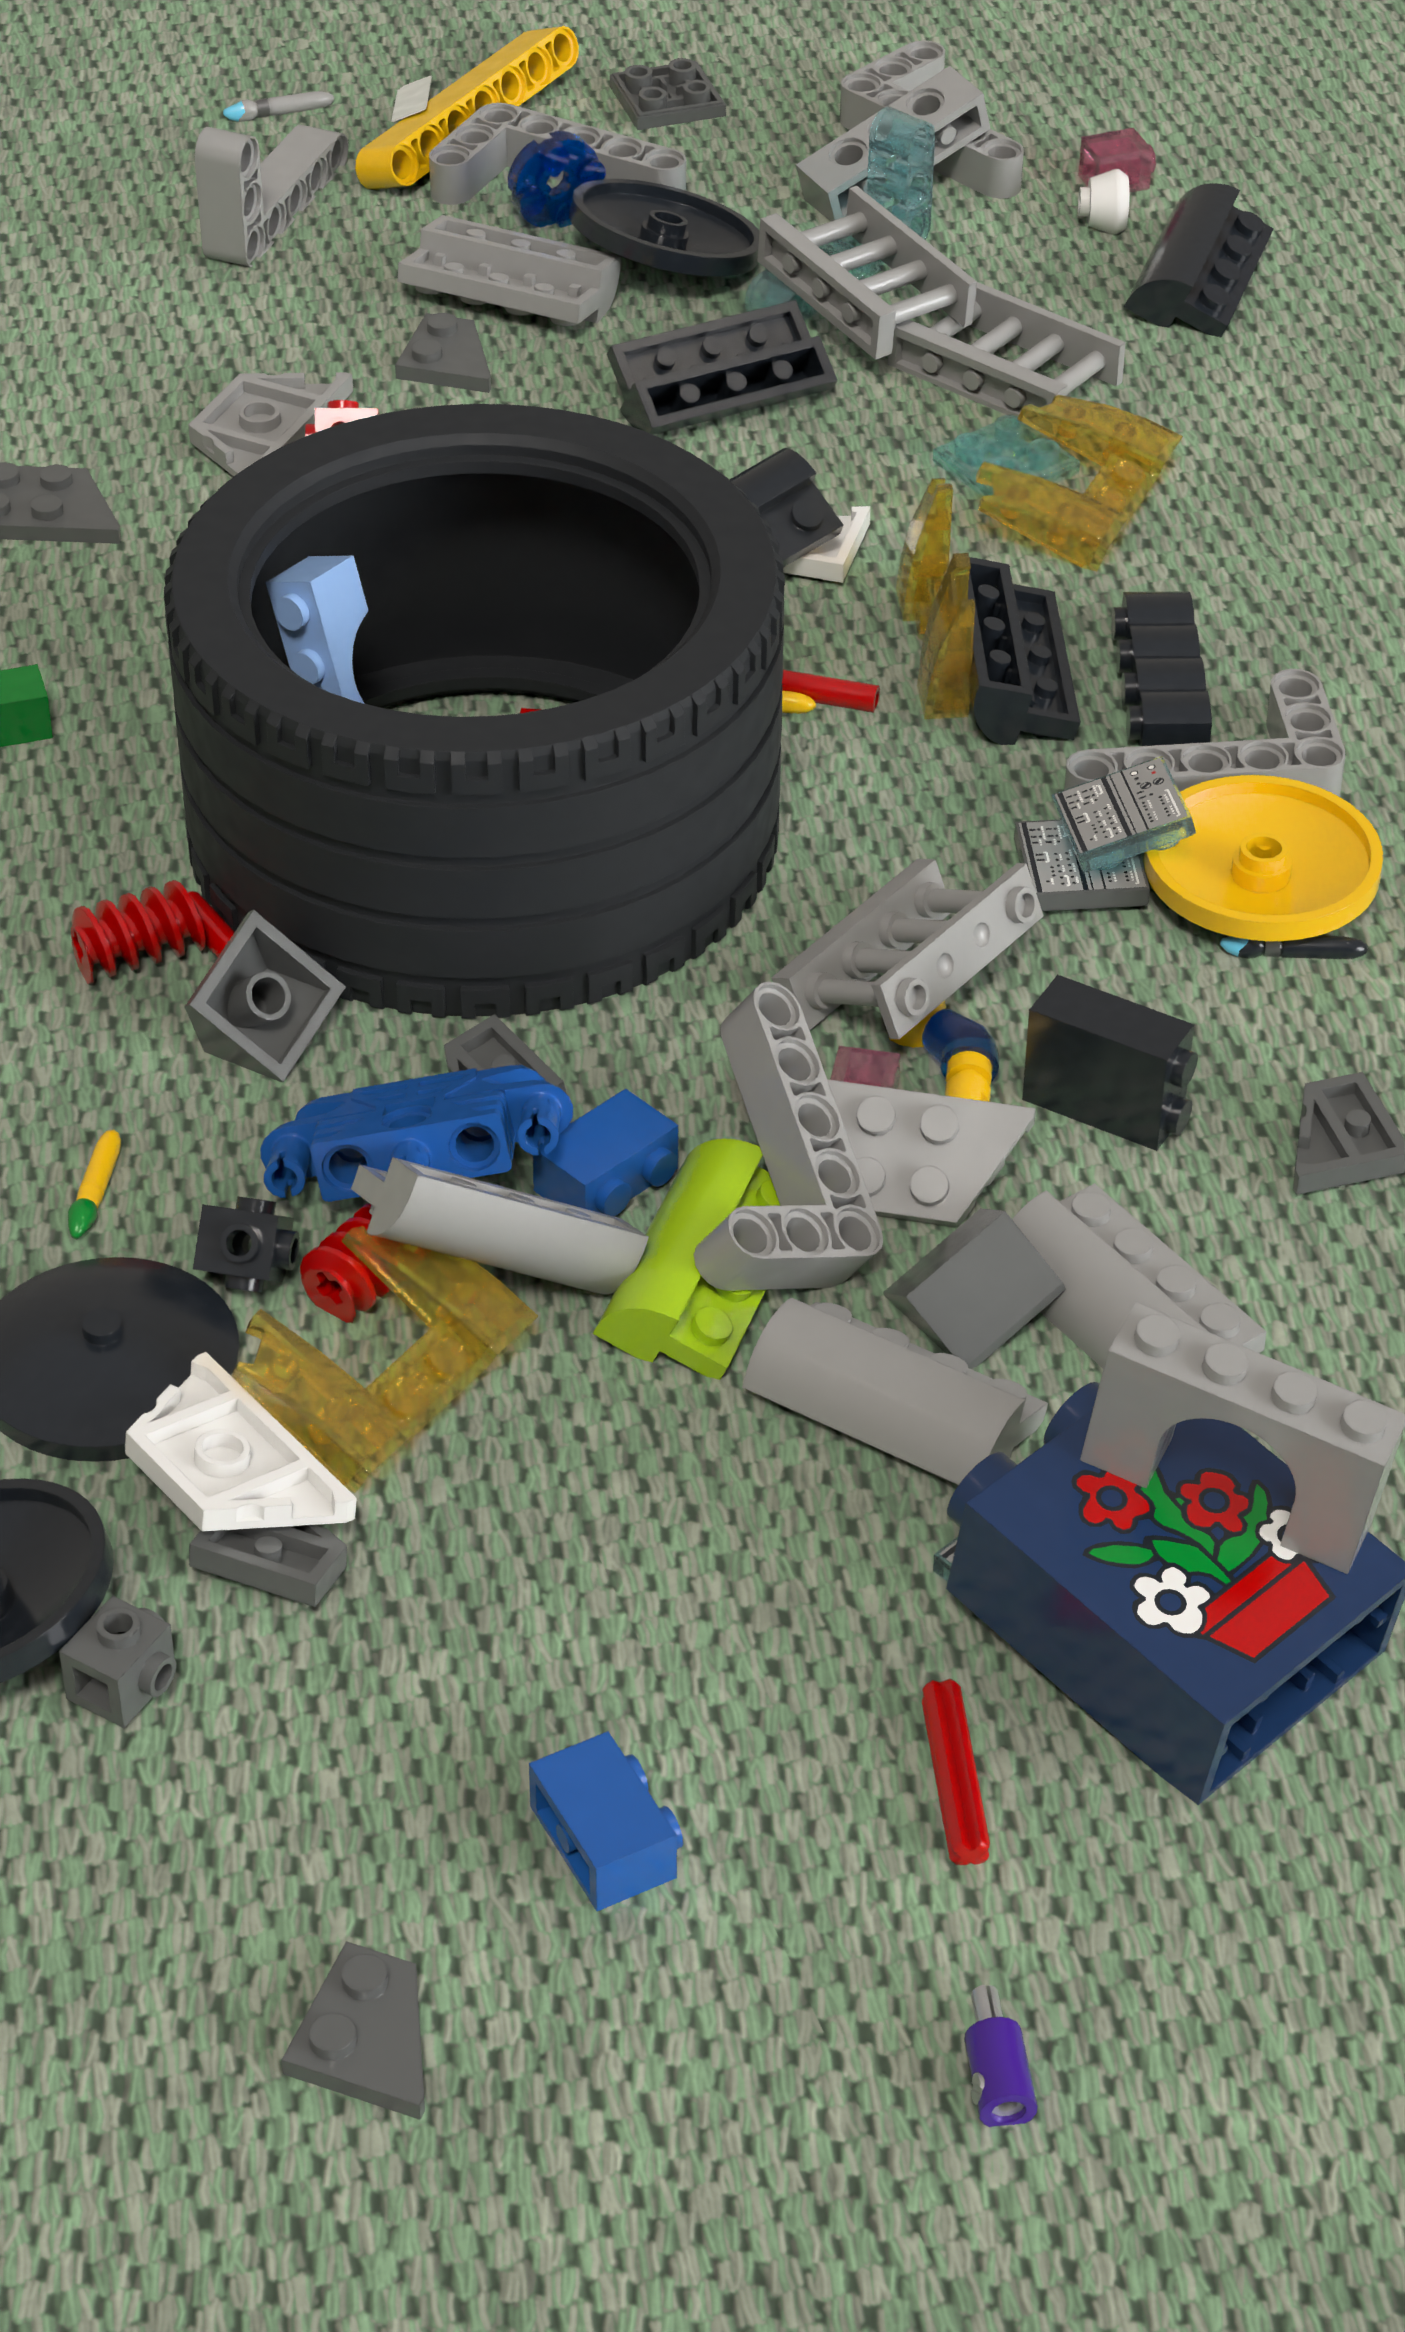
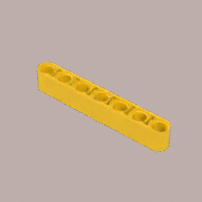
M560 26L530 30L519 35L431 98L427 103L426 110L405 117L364 146L357 155L355 165L360 183L366 189H385L409 186L430 172V151L479 108L491 103H507L520 106L573 67L579 54L578 41L574 32L569 27Z

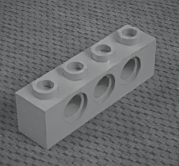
M951 66L945 68L796 164L805 201L830 221L847 215L848 193L851 187L858 186L879 202L991 129L983 92Z

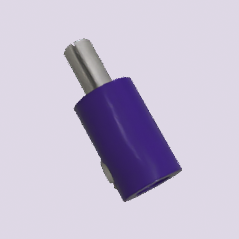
M980 1985L971 1994L976 2023L968 2028L964 2037L973 2089H971L972 2100L977 2105L980 2120L988 2127L1025 2124L1036 2115L1038 2106L1022 2030L1018 2022L1003 2017L996 1987L988 1985L986 1988V1985Z

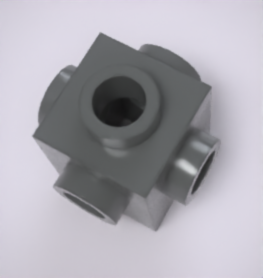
M113 1595L59 1651L66 1699L122 1728L127 1726L152 1697H159L167 1690L176 1672L171 1624L165 1622L154 1611L147 1608H137Z

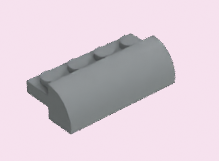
M441 215L421 229L420 248L398 263L397 282L414 285L418 292L424 294H440L444 292L460 296V300L467 304L482 305L491 303L505 307V310L510 314H537L550 317V321L557 325L574 326L583 320L598 323L610 309L618 285L621 256Z
M394 1157L391 1160L388 1172L359 1164L351 1190L371 1204L369 1213L372 1215L367 1230V1233L370 1235L603 1295L615 1292L618 1286L635 1271L649 1238L621 1218Z
M1095 1183L1061 1201H1058L1046 1190L1029 1201L1013 1217L1014 1223L1063 1282L1066 1289L1040 1313L1103 1369L1108 1350L1135 1302L1260 1353L1264 1351L1266 1330Z
M792 1297L778 1308L760 1335L750 1358L742 1387L957 1485L979 1462L989 1455L1003 1452L1010 1458L1013 1447L1034 1433L1044 1421L1048 1406L1047 1402L1027 1394V1390L1014 1381L992 1379L969 1369L967 1363L957 1356L946 1353H933L910 1343L909 1338L900 1331L890 1328H876L855 1319L848 1309L840 1305L826 1302H815L812 1305H808Z

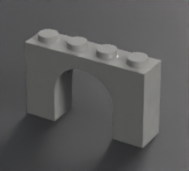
M1135 1302L1108 1350L1080 1460L1147 1488L1172 1440L1177 1423L1190 1419L1205 1418L1225 1421L1240 1426L1272 1446L1284 1459L1293 1475L1296 1496L1280 1546L1348 1574L1374 1519L1405 1429V1414Z

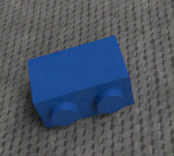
M624 1089L570 1123L564 1131L559 1133V1141L556 1148L550 1153L545 1154L544 1143L540 1144L539 1155H533L534 1191L543 1198L616 1216L624 1210L632 1198L652 1185L658 1187L665 1184L673 1176L676 1169H678V1124L629 1090Z
M609 1731L529 1763L530 1807L596 1911H600L677 1878V1849L683 1846V1836L678 1821L669 1807L663 1806L659 1808L649 1793L647 1778L640 1762L633 1754L624 1756Z

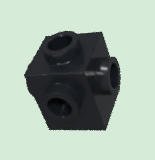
M237 1196L235 1209L202 1204L193 1270L226 1274L224 1287L263 1293L265 1280L283 1282L286 1270H293L296 1265L300 1237L297 1231H292L294 1218L274 1215L276 1202ZM250 1239H251L252 1245H251V1248H250V1250H249L248 1244H249V1241H250Z

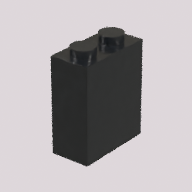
M1057 974L1029 1009L1022 1100L1158 1151L1170 1133L1180 1135L1183 1132L1191 1115L1192 1101L1186 1098L1187 1085L1193 1077L1198 1061L1197 1053L1191 1051L1194 1024Z

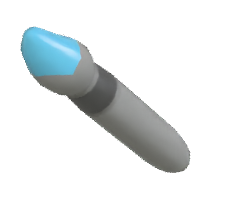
M313 91L255 101L246 99L224 109L223 115L232 121H250L256 117H268L270 115L275 116L323 108L332 104L334 96L324 91Z

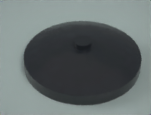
M630 179L589 181L578 186L573 193L569 210V218L573 226L599 246L634 262L664 271L698 276L739 275L751 271L758 264L759 229L741 214L709 198L667 185Z
M109 1257L82 1260L50 1269L32 1277L0 1300V1431L16 1443L30 1450L60 1459L89 1462L128 1459L129 1457L125 1454L126 1431L142 1414L148 1413L155 1408L156 1399L170 1384L176 1387L182 1385L191 1375V1361L197 1355L207 1352L237 1381L240 1369V1342L237 1324L231 1310L213 1288L193 1274L165 1263L147 1259Z
M25 1478L0 1480V1683L28 1671L67 1644L94 1615L104 1599L112 1578L114 1565L113 1549L96 1509L78 1492L54 1482Z

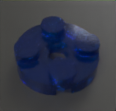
M555 131L549 133L553 138L545 139L539 144L535 140L527 144L514 159L508 174V188L512 191L513 201L511 202L514 208L526 221L540 228L552 224H557L560 228L573 225L569 218V210L575 189L583 183L604 179L606 176V169L599 161L595 151L580 136L568 131ZM563 171V178L560 183L551 188L547 184L548 179L551 176L558 177Z

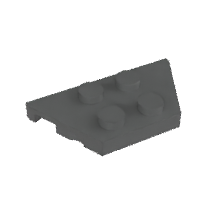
M7 462L0 463V539L120 544V525L87 468H68L59 464L36 467L16 466Z

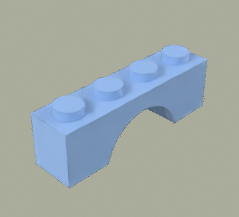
M308 556L266 582L290 669L301 678L323 690L359 703H364L355 684L352 654L357 630L368 612V607L354 556Z

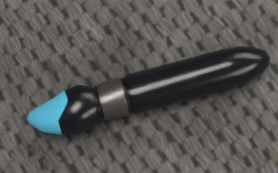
M1327 935L1290 941H1257L1229 936L1222 938L1220 941V945L1226 952L1247 959L1256 958L1262 954L1271 957L1281 956L1282 958L1354 959L1363 956L1369 949L1362 940L1352 937Z

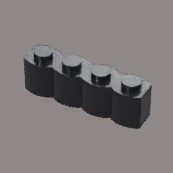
M1189 591L1123 592L1122 607H1113L1111 628L1112 639L1118 640L1116 650L1117 672L1123 673L1121 682L1122 705L1128 706L1126 717L1127 739L1138 740V746L1210 742L1212 729L1211 704L1208 691L1206 690L1205 670L1202 657L1200 656L1199 635L1194 622L1191 593Z

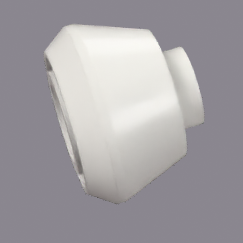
M1113 169L1089 178L1088 187L1079 188L1078 216L1087 217V225L1089 227L1109 234L1117 235L1126 230L1129 214L1128 176L1120 169Z

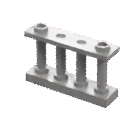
M858 186L849 188L847 215L845 217L801 232L777 213L760 218L757 261L875 360L892 354L896 324L940 308L963 327L972 325L977 296V281ZM852 236L862 244L831 256L819 248ZM878 260H882L891 268L862 280H858L848 272ZM909 284L922 293L891 305L878 296Z
M977 282L973 322L969 326L986 332L985 335L971 345L952 338V336L965 327L950 315H947L930 328L907 320L896 324L892 354L888 355L887 365L1054 434L1065 426L1066 400L1070 392L1092 376L1114 386L1122 383L1126 342ZM1008 342L1028 350L1012 362L993 355L994 352ZM1050 359L1070 367L1055 379L1034 372Z
M916 859L771 977L772 981L787 988L797 998L809 1030L841 1004L879 1007L889 1038L900 1039L1044 916L1027 864L1016 863L984 891L945 889L936 860ZM950 913H955L948 921L943 920ZM914 943H920L912 951H906ZM878 973L883 974L875 982H870Z

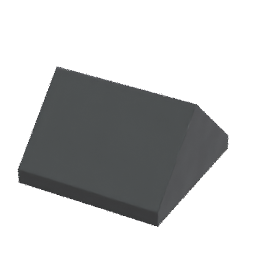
M255 910L247 913L185 1005V1009L204 1052L279 1082H284L346 986Z
M980 1208L887 1288L883 1294L946 1354L961 1358L967 1363L969 1369H973L980 1365L1066 1289L1063 1282L1006 1211Z

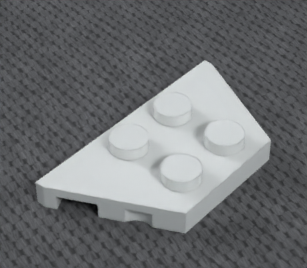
M207 1352L197 1355L191 1361V1375L180 1387L170 1384L156 1399L155 1408L148 1413L142 1414L126 1431L125 1454L201 1531L347 1523L355 1519L357 1498Z

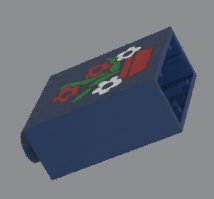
M1091 1382L1077 1390L1059 1408L1046 1429L1043 1440L1044 1445L1018 1465L1003 1452L991 1454L979 1462L960 1482L947 1507V1516L960 1527L946 1589L1161 1778L1199 1805L1386 1651L1405 1599V1561L1370 1532L1367 1533L1348 1574L1280 1546L1296 1496L1293 1475L1287 1464L1243 1428L1232 1423L1205 1418L1190 1419L1177 1423L1172 1440L1147 1488L1081 1461L1080 1458L1100 1385L1098 1382Z

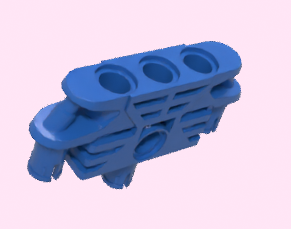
M509 1065L477 1071V1068L356 1088L350 1093L321 1097L308 1102L297 1112L294 1121L278 1126L264 1138L260 1148L261 1160L266 1168L264 1184L267 1190L280 1198H286L288 1186H291L290 1190L293 1197L303 1190L306 1178L317 1176L323 1200L332 1202L361 1197L351 1190L359 1164L388 1172L393 1157L469 1178L508 1172L512 1168L515 1142H518L525 1152L532 1155H539L541 1143H544L545 1154L550 1153L556 1148L559 1141V1133L569 1126L573 1118V1104L569 1096L561 1088L545 1081L535 1070L524 1065Z

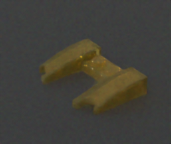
M1063 395L1054 396L1051 404L1037 407L1033 404L1025 405L1017 418L1019 421L1097 463L1102 468L1084 494L1041 477L983 462L976 474V483L993 487V495L982 496L978 510L1079 567L1097 572L1169 465L1183 436L1147 418L1119 408Z
M945 478L930 480L910 522L900 556L896 586L902 620L916 621L918 635H923L917 688L924 719L969 716V672L972 665L975 600H968V583L971 568L969 553H955L949 562L953 487L951 483H945Z
M364 1226L352 1228L344 1236L342 1242L430 1329L370 1385L364 1388L325 1354L260 1309L251 1318L246 1329L247 1334L261 1339L254 1364L238 1362L232 1373V1377L332 1475L354 1493L519 1340L538 1317L511 1290L478 1263L378 1236H370Z

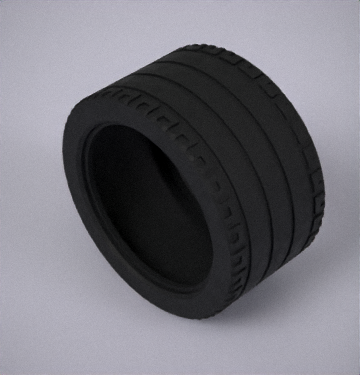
M441 405L413 408L361 418L298 439L262 457L222 485L214 495L208 498L200 506V510L190 518L188 528L181 532L176 540L177 546L171 551L169 557L170 567L166 569L165 618L174 694L186 834L193 876L196 883L201 885L202 897L234 932L247 913L255 910L346 986L339 998L368 1003L369 1006L384 1009L385 1007L396 1009L400 1013L432 1014V1017L461 1016V1018L476 1019V1016H492L495 1014L498 1018H507L510 1015L526 1014V1016L540 1014L542 1011L574 1008V1005L596 1003L602 1001V998L632 991L633 987L638 985H647L658 980V976L683 967L684 962L688 959H695L703 954L705 948L710 943H716L726 935L728 927L733 928L742 919L744 908L749 909L755 903L757 892L762 891L766 884V872L768 873L772 870L774 854L777 852L785 575L783 574L784 565L782 557L778 555L779 545L776 538L771 535L772 529L768 522L760 517V510L725 475L692 453L667 440L643 430L592 415L524 405ZM308 556H354L368 607V612L357 630L352 654L355 684L364 703H359L323 690L301 678L290 669L266 582ZM467 692L528 693L574 702L555 708L526 713L471 717L422 715L385 709V707L415 699Z

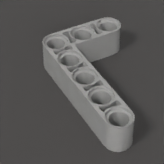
M914 41L842 78L840 95L841 125L851 130L944 70V47L933 41ZM990 129L930 169L986 196L999 199L1011 198L1021 191L1024 148L1017 141Z
M491 103L479 108L429 153L431 198L438 203L446 205H457L470 200L507 166L576 186L600 179H630L667 185L686 191V156L678 150L507 103Z
M298 124L260 164L259 144L256 137L205 127L199 134L195 147L201 240L205 257L253 267L250 263L255 257L261 258L273 245L272 239L276 234H283L294 222L295 218L293 216L297 211H304L316 197L313 194L318 188L324 189L337 174L334 171L339 166H345L349 146L347 136L339 132Z
M1286 669L1276 673L1271 679L1266 727L1270 739L1077 751L1070 755L1066 761L1064 791L1160 758L1177 793L1212 779L1240 775H1265L1305 782L1340 797L1345 763V748L1319 678L1313 673L1302 669Z
M764 982L759 984L725 1018L720 1031L780 1206H743L736 1208L696 1246L694 1252L695 1266L700 1275L710 1285L727 1291L831 1288L844 1283L882 1248V1229L802 1008L797 998L787 988L779 983Z

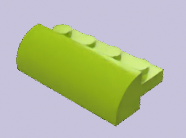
M714 1139L698 1145L688 1154L645 1234L649 1238L638 1266L614 1292L593 1332L594 1335L637 1359L653 1363L660 1351L703 1376L718 1380L722 1378L766 1290L727 1291L717 1289L700 1275L695 1266L694 1252L696 1246L736 1208L743 1206H780L769 1172L758 1166L763 1156L759 1146L736 1139Z

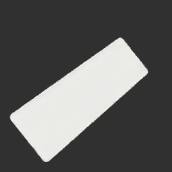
M432 76L409 83L397 90L391 122L427 109Z

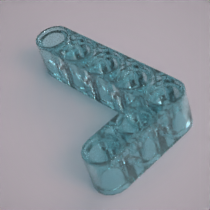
M888 106L878 112L870 128L867 194L926 240L931 225L935 128L932 123ZM852 236L819 248L831 256L862 244ZM878 260L848 272L858 280H862L881 271L882 268L879 267L885 263L882 260ZM767 269L759 273L752 280L746 292L745 308L747 312L796 300L804 321L818 312Z

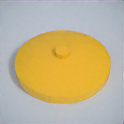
M1240 775L1201 782L1177 793L1188 816L1146 831L1144 869L1151 887L1159 898L1169 908L1192 923L1236 938L1257 941H1290L1326 934L1350 923L1362 914L1373 901L1379 888L1383 865V849L1379 836L1370 821L1357 808L1332 792L1289 778L1265 775Z

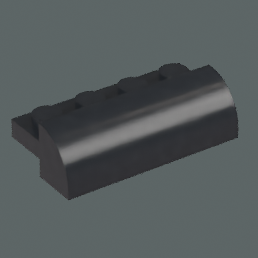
M1210 183L1192 188L1179 199L1124 308L1157 326L1169 328L1174 318L1177 317L1208 335L1222 337L1274 228L1265 224L1254 213L1242 211L1233 206L1240 192L1235 187Z
M796 300L611 345L607 353L608 360L624 397V402L620 408L622 415L632 427L652 435L832 389L838 381L820 336H810Z
M788 448L775 452L729 479L732 484L740 488L747 495L748 500L757 506L760 510V517L768 522L772 529L771 535L776 538L779 545L778 555L782 557L784 567L838 536L844 526L813 483L817 474L816 471L800 454Z
M956 555L951 575L974 716L979 728L989 739L1000 745H1015L1020 731L1029 732L1038 737L1052 736L1074 740L1081 721L1055 591L1013 584L1009 564Z

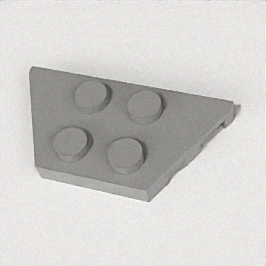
M336 372L335 381L330 384H305V373H283L280 375H267L265 373L239 374L188 424L190 443L232 476H235L262 457L305 437L306 424H315V408H327L329 401L346 400L353 392L352 374Z
M828 1080L876 1216L958 1227L976 1205L975 1200L985 1186L990 1185L1005 1165L1004 1160L1017 1142L1035 1124L1036 1111L1035 1108Z

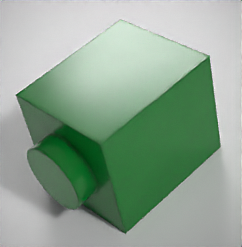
M38 664L0 670V747L53 738L48 695Z

